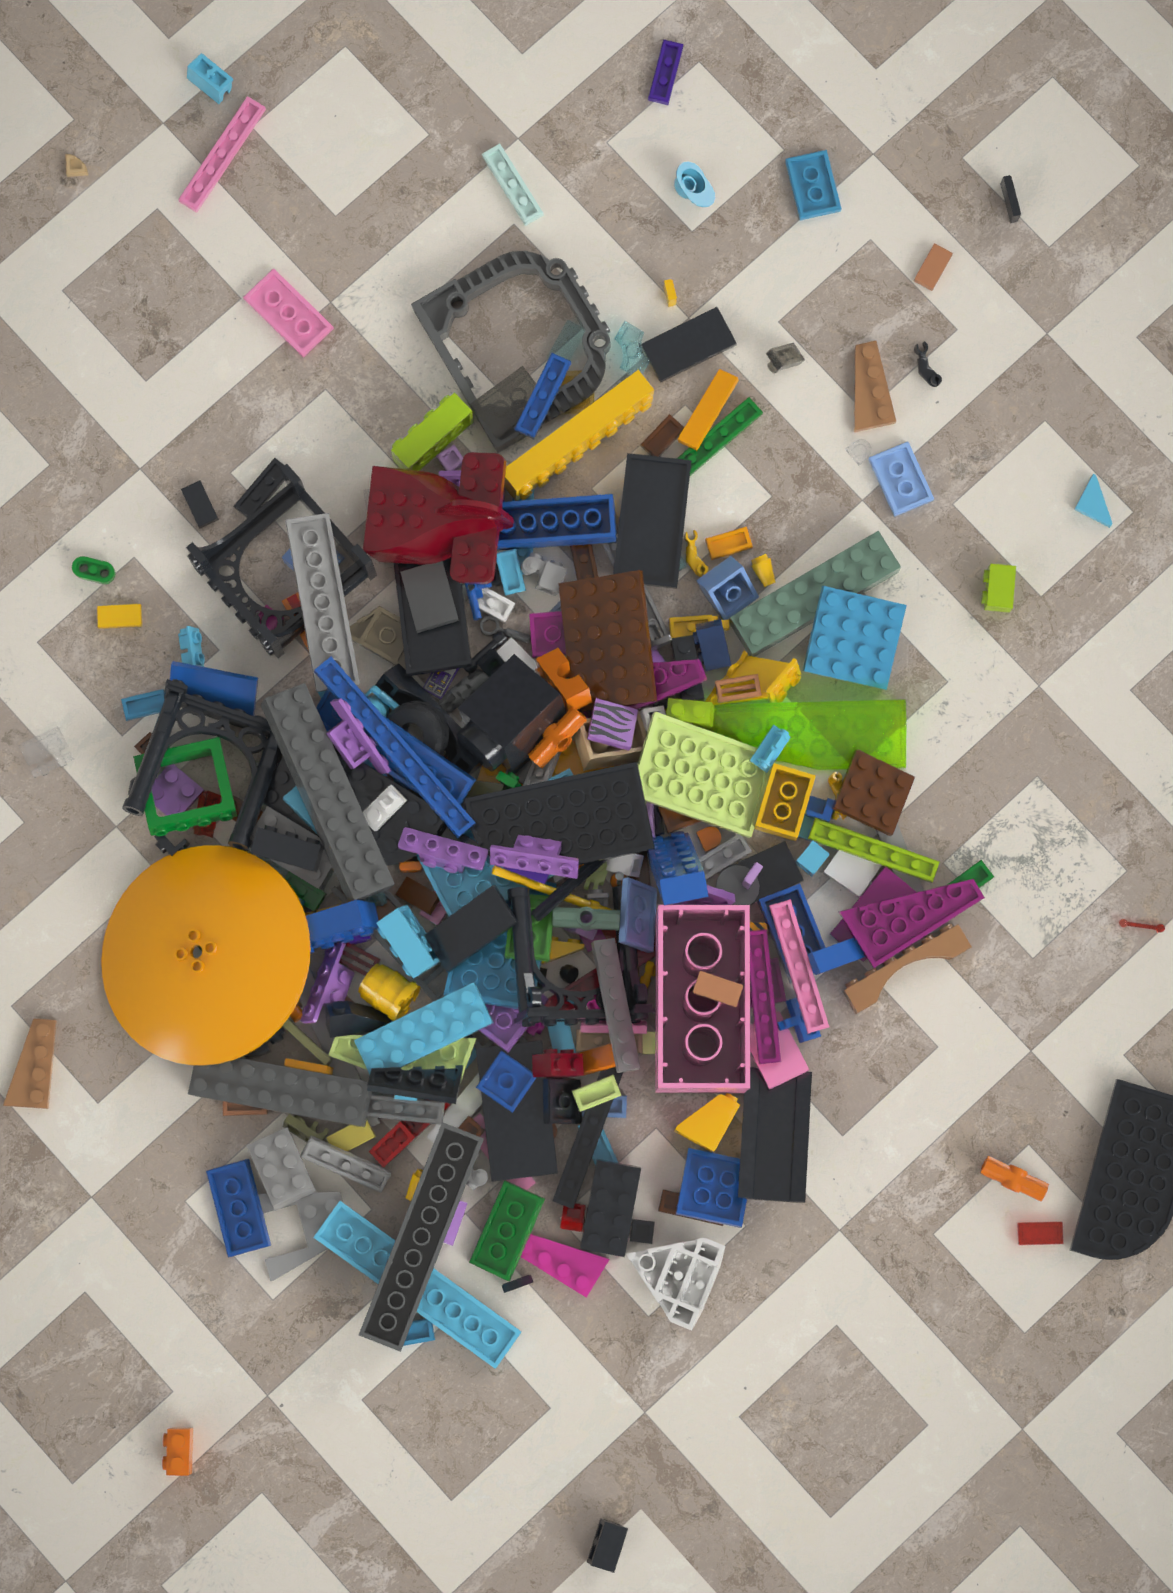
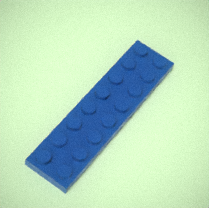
M328 688L316 707L326 731L331 730L342 721L330 703L337 698ZM384 716L461 805L476 779ZM376 744L375 748L379 754L383 755L388 761V767L391 770L389 774L418 793Z

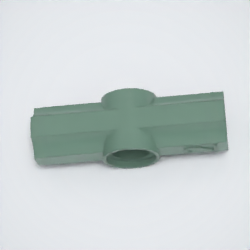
M555 907L553 910V927L579 928L584 931L592 929L619 930L620 910L592 909L591 907ZM588 914L593 918L591 922L583 923L581 917Z

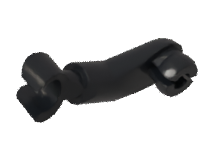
M925 341L922 343L924 347L923 352L919 350V346L916 344L914 352L919 355L917 359L919 375L930 386H939L942 382V377L929 366L928 357H926L928 344Z

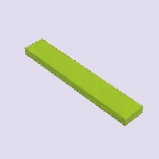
M818 818L814 819L808 836V840L930 883L933 882L940 861Z

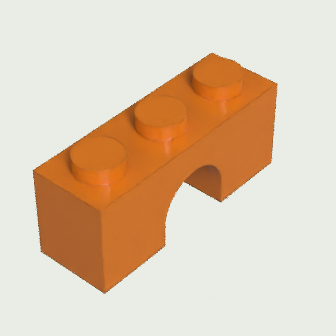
M559 648L535 659L537 664L535 672L561 694L567 712L572 706L578 710L592 703L590 689L580 675L565 679L569 677L571 671L569 661Z

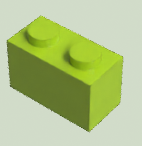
M990 563L987 570L984 569L983 582L986 583V591H982L981 603L985 604L984 610L1011 612L1014 602L1016 566Z
M668 698L666 716L697 727L712 728L715 707L712 702Z

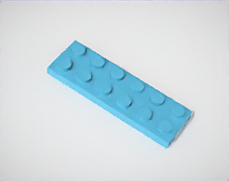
M473 982L354 1040L370 1074L371 1068H402L494 1022L476 984Z

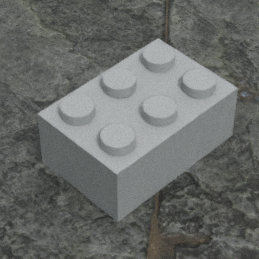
M288 1127L247 1145L275 1211L316 1192Z

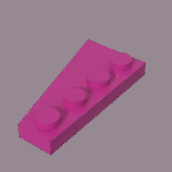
M530 1234L521 1254V1258L586 1298L610 1260Z

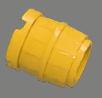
M375 964L361 982L358 993L375 1010L381 1011L388 1015L390 1020L395 1021L408 1013L411 1009L409 1006L412 1001H416L421 987L413 981H408L397 970L394 971L384 964Z

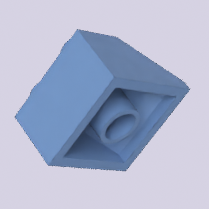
M732 556L696 580L704 596L722 620L730 619L731 616L759 598L744 567Z

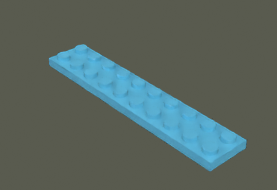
M342 1201L338 1202L313 1237L377 1284H379L395 1243L393 1238ZM433 1268L417 1313L496 1369L522 1331Z

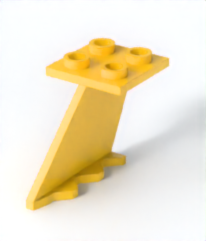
M743 651L740 659L730 666L723 679L758 674L762 696L718 703L716 686H714L704 702L722 705L769 699L770 704L775 707L777 703H781L786 698L790 687L796 686L800 681L801 671L795 658L790 663L753 657L748 656V653ZM752 680L740 683L721 685L720 687L721 689L755 684V681ZM756 689L722 694V697L756 692Z

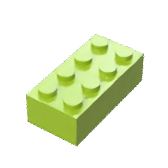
M455 392L451 396L446 395L440 401V406L437 409L428 411L423 417L424 420L419 425L416 423L408 430L409 434L403 439L399 438L393 443L391 449L392 458L400 469L422 470L474 422L472 410Z

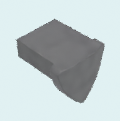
M656 620L648 621L651 650L660 649L672 641L670 634L663 636Z

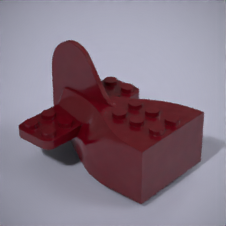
M470 452L465 454L462 459L459 486L442 476L430 472L372 466L363 550L378 562L434 564L452 557L450 576L454 581L470 584L491 583L495 575L499 533L503 529H510L514 526V518L502 509L506 473L505 458L497 453Z

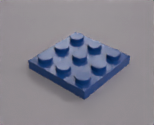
M688 1148L676 1215L742 1228L747 1199L738 1198L740 1158Z

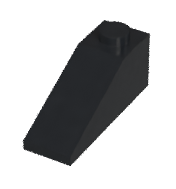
M348 1000L326 1003V1027L330 1038L369 1033L393 1022L388 1018V1015L367 1005Z

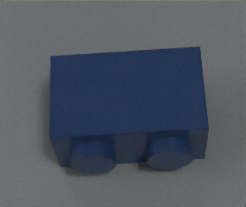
M721 619L696 624V632H693L695 645L700 644L701 652H698V658L701 664L705 665L706 671L731 666Z

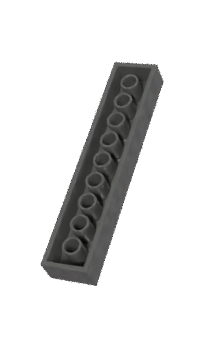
M303 683L266 697L261 703V708L347 901L364 900L389 890L395 883L332 742L326 734L327 731L306 684Z
M442 1122L362 1324L359 1336L401 1352L484 1138Z

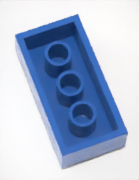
M800 884L761 898L757 902L790 984L792 981L769 906L791 899L807 954L826 948Z
M354 900L307 915L306 919L310 933V954L314 953L316 948L328 949L334 947L335 942L347 943L353 941L354 936L361 935V937L374 934L373 931L378 928L376 923L379 921L375 903Z

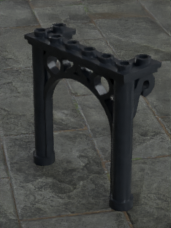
M167 679L164 703L129 797L125 799L122 809L129 814L143 816L167 750L175 742L184 737L199 734L220 737L235 745L244 754L251 769V781L228 841V845L233 848L249 851L252 843L250 839L281 754L269 723L262 716H252L246 714L242 709L225 707L223 703L218 701H207L197 694L189 695L187 694L188 686L182 681ZM189 713L198 716L201 722L197 726L189 728L182 721V717ZM205 716L219 720L216 723H208V727L205 726ZM175 721H177L181 731L170 737ZM229 724L243 728L239 732L238 738L235 736L236 732L230 728ZM246 734L258 736L261 743L255 747H247L242 738ZM263 750L259 764L256 766L252 754Z
M616 886L612 888L614 910H620L621 912L622 886ZM517 887L508 889L507 895L508 900H510L511 911L518 921L512 927L519 1010L517 1018L514 1019V1024L522 1023V1027H533L535 1023H543V1026H555L557 1022H564L565 1026L577 1025L581 1021H586V1025L599 1024V1021H607L600 987L589 991H569L554 985L544 977L536 964L534 955L529 888ZM616 930L617 953L631 1023H640L641 1020L648 1019V1016L656 1011L655 1008H652V1004H646L648 992L646 985L640 983L637 949L619 943V930ZM534 978L543 986L542 989L538 986L535 987ZM546 991L553 993L557 997L556 1006L547 1007L541 1002L542 994ZM564 997H566L565 1001L570 1002L575 1010H559L564 1004ZM595 999L596 1004L601 1008L586 1009L589 1001Z

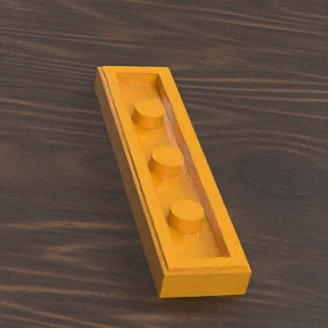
M721 369L718 370L678 437L679 443L696 451L698 450L739 381L738 377Z

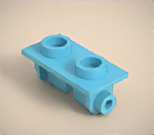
M186 626V628L180 629L178 634L180 649H188V652L181 653L182 663L204 667L205 658L202 653V636L199 628Z
M773 725L750 761L768 773L791 738L788 735L789 732Z

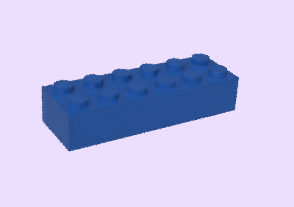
M613 494L508 501L502 503V509L514 518V526L510 529H503L499 533L497 551L617 542Z
M678 831L672 833V836L663 837L659 835L653 838L655 849L647 851L663 904L669 905L709 897L705 873L689 833Z

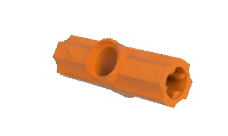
M572 706L558 723H553L545 729L543 733L544 738L528 754L529 758L543 769L557 752H562L570 746L572 742L571 737L587 721L586 717Z
M990 1156L986 1157L980 1174L1000 1182L1003 1187L1017 1193L1021 1192L1040 1202L1045 1197L1049 1186L1048 1183L1028 1175L1027 1171L1011 1164L1007 1165Z

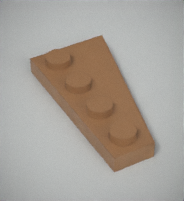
M877 341L855 345L854 433L896 424V417Z
M33 1019L3 1106L49 1109L56 1020Z

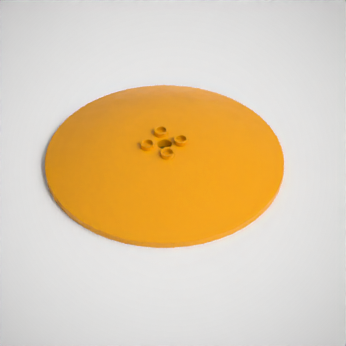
M203 845L177 851L173 856H165L144 870L129 885L116 904L109 919L102 946L101 965L104 989L111 1009L123 1029L132 1039L149 1052L163 1059L186 1065L207 1066L225 1063L242 1057L269 1040L286 1022L298 1003L304 989L310 964L311 947L307 919L303 907L288 881L269 863L253 854L233 847ZM197 946H201L202 954L200 957L195 958L193 951Z

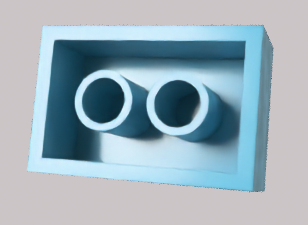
M408 905L397 908L376 923L379 934L383 939L388 940L391 945V952L403 962L402 968L408 976H412L414 979L440 963L424 936L426 934L425 930Z

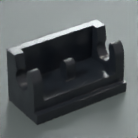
M600 1518L587 1563L593 1567L614 1573L628 1528Z

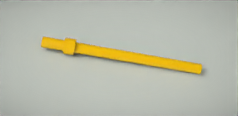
M494 866L492 869V874L547 895H551L557 889L498 866ZM570 894L563 900L580 907L613 910L600 905L598 901L586 900Z

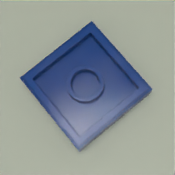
M501 1050L476 1088L513 1113L537 1077H533L531 1070Z

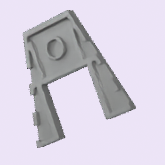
M315 1192L282 1207L285 1208L297 1204L308 1248L265 1259L270 1281H274L329 1249L313 1237L338 1202H343L340 1192ZM267 1193L258 1194L263 1214L275 1211Z

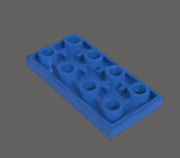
M176 661L172 662L170 680L177 679L187 685V694H197L207 701H218L223 703L225 707L242 709L246 714L254 716L258 677Z

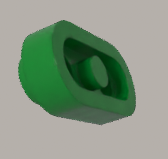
M80 556L72 563L73 573L83 580L99 584H109L116 575L114 567L106 561ZM86 565L88 567L87 570L81 572V567ZM103 571H108L106 577L101 576Z

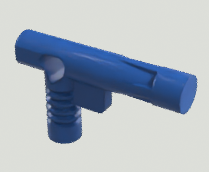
M465 583L473 620H479L482 616L477 599L483 598L482 588H490L492 584ZM472 585L474 586V589L470 591L468 589V586Z

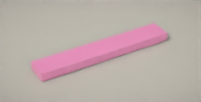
M248 96L246 97L178 199L180 203L198 212L265 112V106Z
M791 899L770 905V912L807 1034L829 1028Z

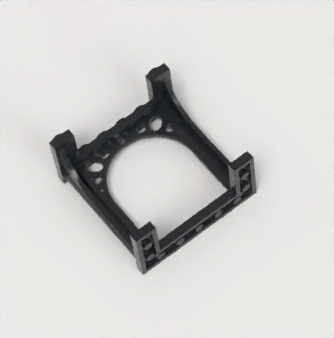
M285 464L280 469L287 486L238 527L208 546L197 547L192 542L186 547L189 552L187 557L201 577L204 574L209 579L207 584L214 592L220 591L223 595L221 600L228 608L233 606L237 611L235 616L242 624L247 622L251 627L249 632L256 640H260V643L263 645L262 647L270 656L274 654L277 658L284 654L283 648L305 631L301 606L291 610L278 611L257 604L248 596L242 586L240 561L249 543L298 501H301L312 515L325 514L305 491L301 479L288 464ZM330 519L334 540L354 561V564L340 575L345 597L367 578L370 581L374 579L377 573L372 559L358 543L354 546ZM233 554H235L236 560L234 562L231 560H225L228 557L231 559V556ZM223 566H231L234 568V573L230 576H223L219 573V569ZM234 580L236 582V586L232 588V584L225 583L224 581L227 582ZM248 598V601L243 603L242 599ZM261 611L264 614L261 620V624L260 617L258 615L256 616V612ZM274 615L277 617L278 623L275 629L269 630L266 622L269 616ZM283 616H288V617H290L289 620H286V621H285L286 624L283 626L282 617H283Z

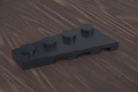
M455 1065V1068L445 1069L444 1066H435V1069H422L421 1066L413 1067L410 1070H402L401 1067L371 1068L367 1091L456 1104L463 1065Z

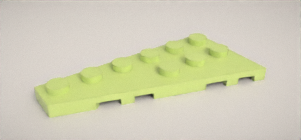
M363 1035L335 1037L328 1056L367 1070L354 1040ZM462 1038L401 1069L410 1070L413 1067L421 1066L422 1069H435V1066H444L445 1069L455 1068V1065H463V1078L477 1038Z

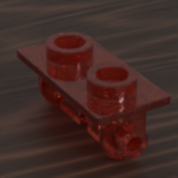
M202 791V794L199 795L197 809L219 804L221 795L211 791ZM216 821L211 822L207 826H193V834L213 838Z

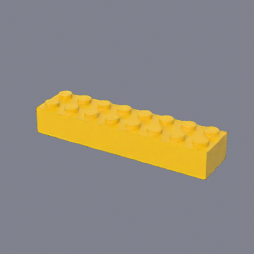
M639 370L634 372L506 466L505 489L515 501L525 500L533 493L531 490L536 487L541 488L550 481L549 478L554 474L559 475L565 471L567 464L572 461L574 463L579 461L584 456L583 453L589 448L590 450L595 449L600 445V440L605 436L611 437L618 431L617 428L623 423L624 425L629 424L635 418L634 415L639 411L643 413L652 406L654 388Z

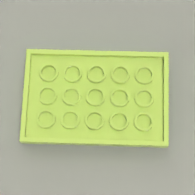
M658 712L652 714L638 761L646 802L748 838L752 837L772 767L766 773L750 761L757 750L756 747Z

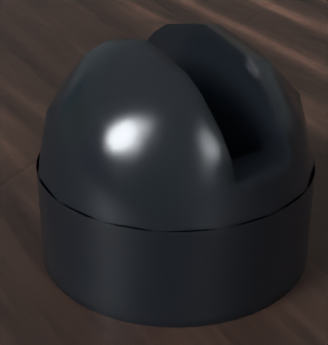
M569 964L562 966L559 971L560 978L569 984L573 983L579 974L578 968Z

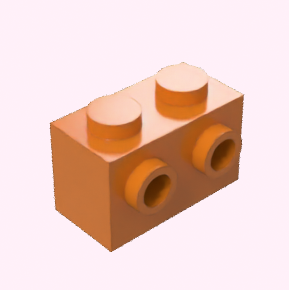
M193 1428L167 1429V1433L163 1435V1447H167V1456H163L162 1468L166 1470V1475L189 1476L192 1474Z

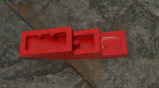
M445 1103L444 1112L452 1105L451 1103ZM401 1120L368 1152L384 1168L431 1124Z

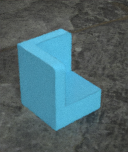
M812 841L797 859L796 865L812 877L828 858L829 853Z

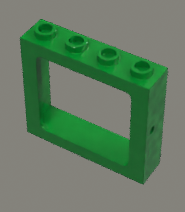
M220 737L169 748L160 767L212 756L222 797L221 803L159 817L151 791L145 809L151 836H164L171 831H186L193 826H207L211 822L219 820L225 822L233 819V817H237ZM144 754L133 756L136 772L139 770Z

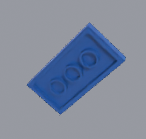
M245 1159L207 1170L206 1173L228 1258L271 1246L250 1160Z

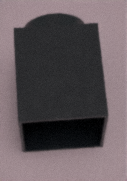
M513 654L458 707L464 726L456 735L464 748L489 771L493 772L502 764L511 773L516 774L530 760L528 754L544 738L543 733L545 729L553 723H558L567 712L561 694L519 657Z

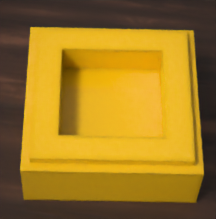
M664 280L663 288L668 307L675 306L677 296L673 280Z

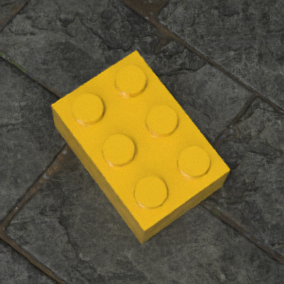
M774 763L754 829L796 841L816 775Z

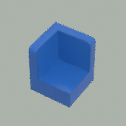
M810 796L804 816L830 822L835 800L830 798L823 800Z

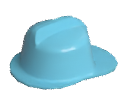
M689 161L680 164L674 181V187L678 195L689 199L697 206H711L715 201V192L700 167Z

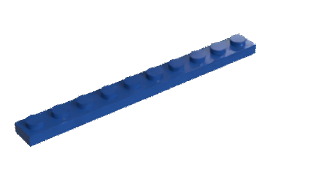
M332 656L314 669V673L337 699L342 698L350 705L351 713L361 721L364 731L374 740L377 746L457 838L475 824V821Z

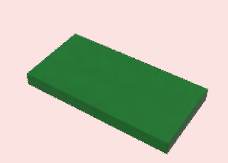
M504 1180L469 1263L506 1281H510L545 1198Z

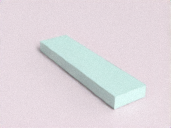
M501 144L482 153L483 159L524 225L526 226L544 216L541 208Z

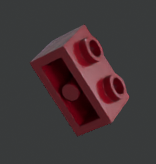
M545 1049L544 1054L532 1055L533 1077L584 1076L583 1053H574V1049L560 1050V1053H558V1049Z

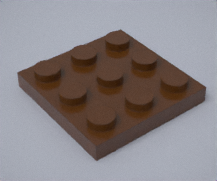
M857 749L854 751L832 809L888 836H892L915 776Z

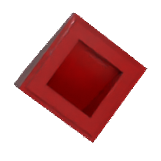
M575 1203L573 1209L563 1205L560 1228L582 1232L586 1205Z

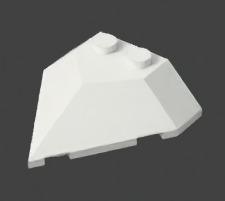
M700 1238L626 1254L666 1313L670 1322L692 1331L704 1309L715 1282L726 1246L707 1238Z

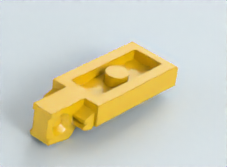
M711 614L669 618L671 638L693 635V632H696V624L717 620L718 616H712ZM721 620L724 631L730 630L729 620Z

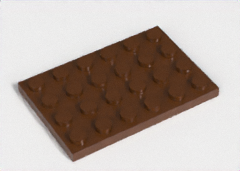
M636 570L558 583L566 656L571 671L569 679L580 675L589 687L592 703L578 709V711H593L596 698L623 706L657 701L643 572Z

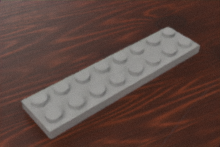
M329 513L285 520L316 692L326 691L327 687L314 673V669L331 656L358 686L360 685Z

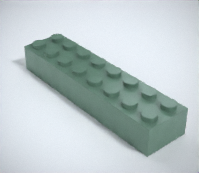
M877 531L731 616L729 624L748 655L755 657L814 622L822 586L863 594L899 573L901 566L881 533Z

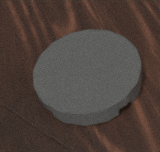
M735 865L726 868L721 872L716 881V888L735 894V902L731 905H751L759 894L760 885L758 877L749 889L742 886L744 878L750 871L745 866Z

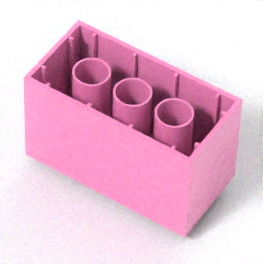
M658 905L655 936V1093H745L750 1089V905ZM703 971L743 985L737 1007L694 994L693 990L699 972Z

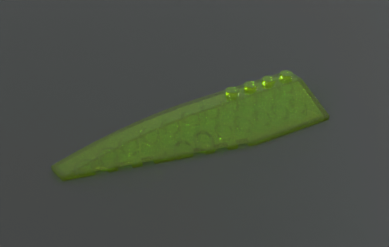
M906 699L714 705L713 727L703 728L758 748L771 727L775 725L779 729L789 732L788 735L791 737L775 761L805 766L815 770H847L854 751L857 749L896 768H906Z

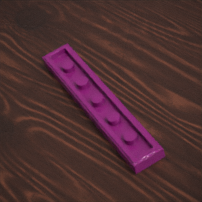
M767 929L750 931V988L759 1064L781 1062Z

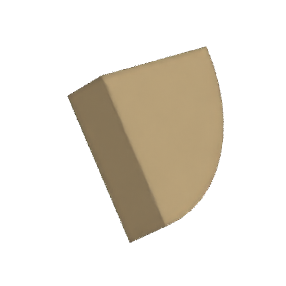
M65 154L67 177L88 175L86 165L79 158L71 154Z

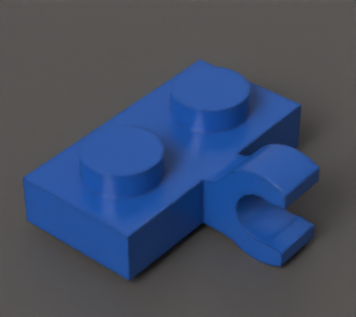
M797 998L787 1000L786 1004L791 1018L777 1022L779 1031L794 1027L799 1043L821 1037L820 1031L807 1034Z

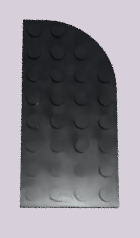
M332 743L362 812L390 785H393L407 799L378 831H374L370 827L386 866L406 862L418 855L417 853L398 848L403 829L407 827L437 836L444 824L441 818L424 799L387 776L380 774L364 762L356 768L350 769ZM282 757L274 771L263 804L318 836L283 800V797L296 784L284 757Z
M637 762L464 798L467 813L475 821L471 831L477 843L488 849L489 857L491 845L513 848L518 835L560 841L562 844L559 855L578 858V865L655 849Z
M1120 1079L1115 1080L1069 1250L1105 1260H1119L1144 1252L1164 1234L1173 1217V1095Z

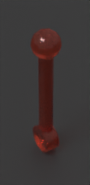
M1126 919L1119 921L1121 927L1131 926L1153 929L1158 933H1162L1165 930L1163 924L1155 926L1127 922Z

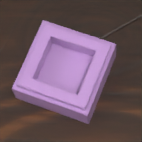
M452 445L436 456L445 471H454L462 467L463 457L455 445Z

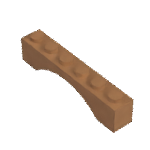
M952 924L940 929L942 934L934 938L933 935L921 940L923 945L915 949L914 946H911L902 951L904 956L896 960L895 957H892L883 962L885 967L878 971L875 967L864 973L866 978L859 982L855 978L845 984L847 988L842 992L855 1014L875 1004L886 982L902 967L923 959L941 958L951 960L970 949L972 946L959 924L954 927Z

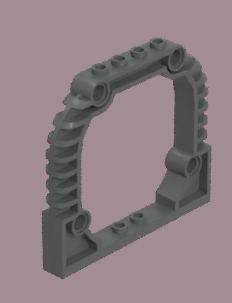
M512 251L498 256L458 280L453 279L411 304L414 313L497 453L527 437L514 430L520 416L516 415V411L525 408L527 401L522 399L516 400L512 403L511 407L488 404L482 408L471 390L474 387L468 376L464 377L460 371L463 369L458 358H452L443 340L449 337L454 319L464 317L469 311L468 302L509 278L521 274L537 275L547 288L553 291H560L585 332L582 344L585 355L588 358L582 372L559 388L542 425L588 399L597 390L605 374L606 354L611 348L608 335L610 329L605 321L601 322L598 315L600 313L594 303H589L587 299L589 294L583 285L579 286L577 283L578 276L573 267L569 269L567 264L560 258L549 260L541 254L529 251ZM554 268H561L563 270L559 275L551 273ZM455 301L463 302L460 308L452 307ZM598 339L606 342L602 347H597L594 343Z

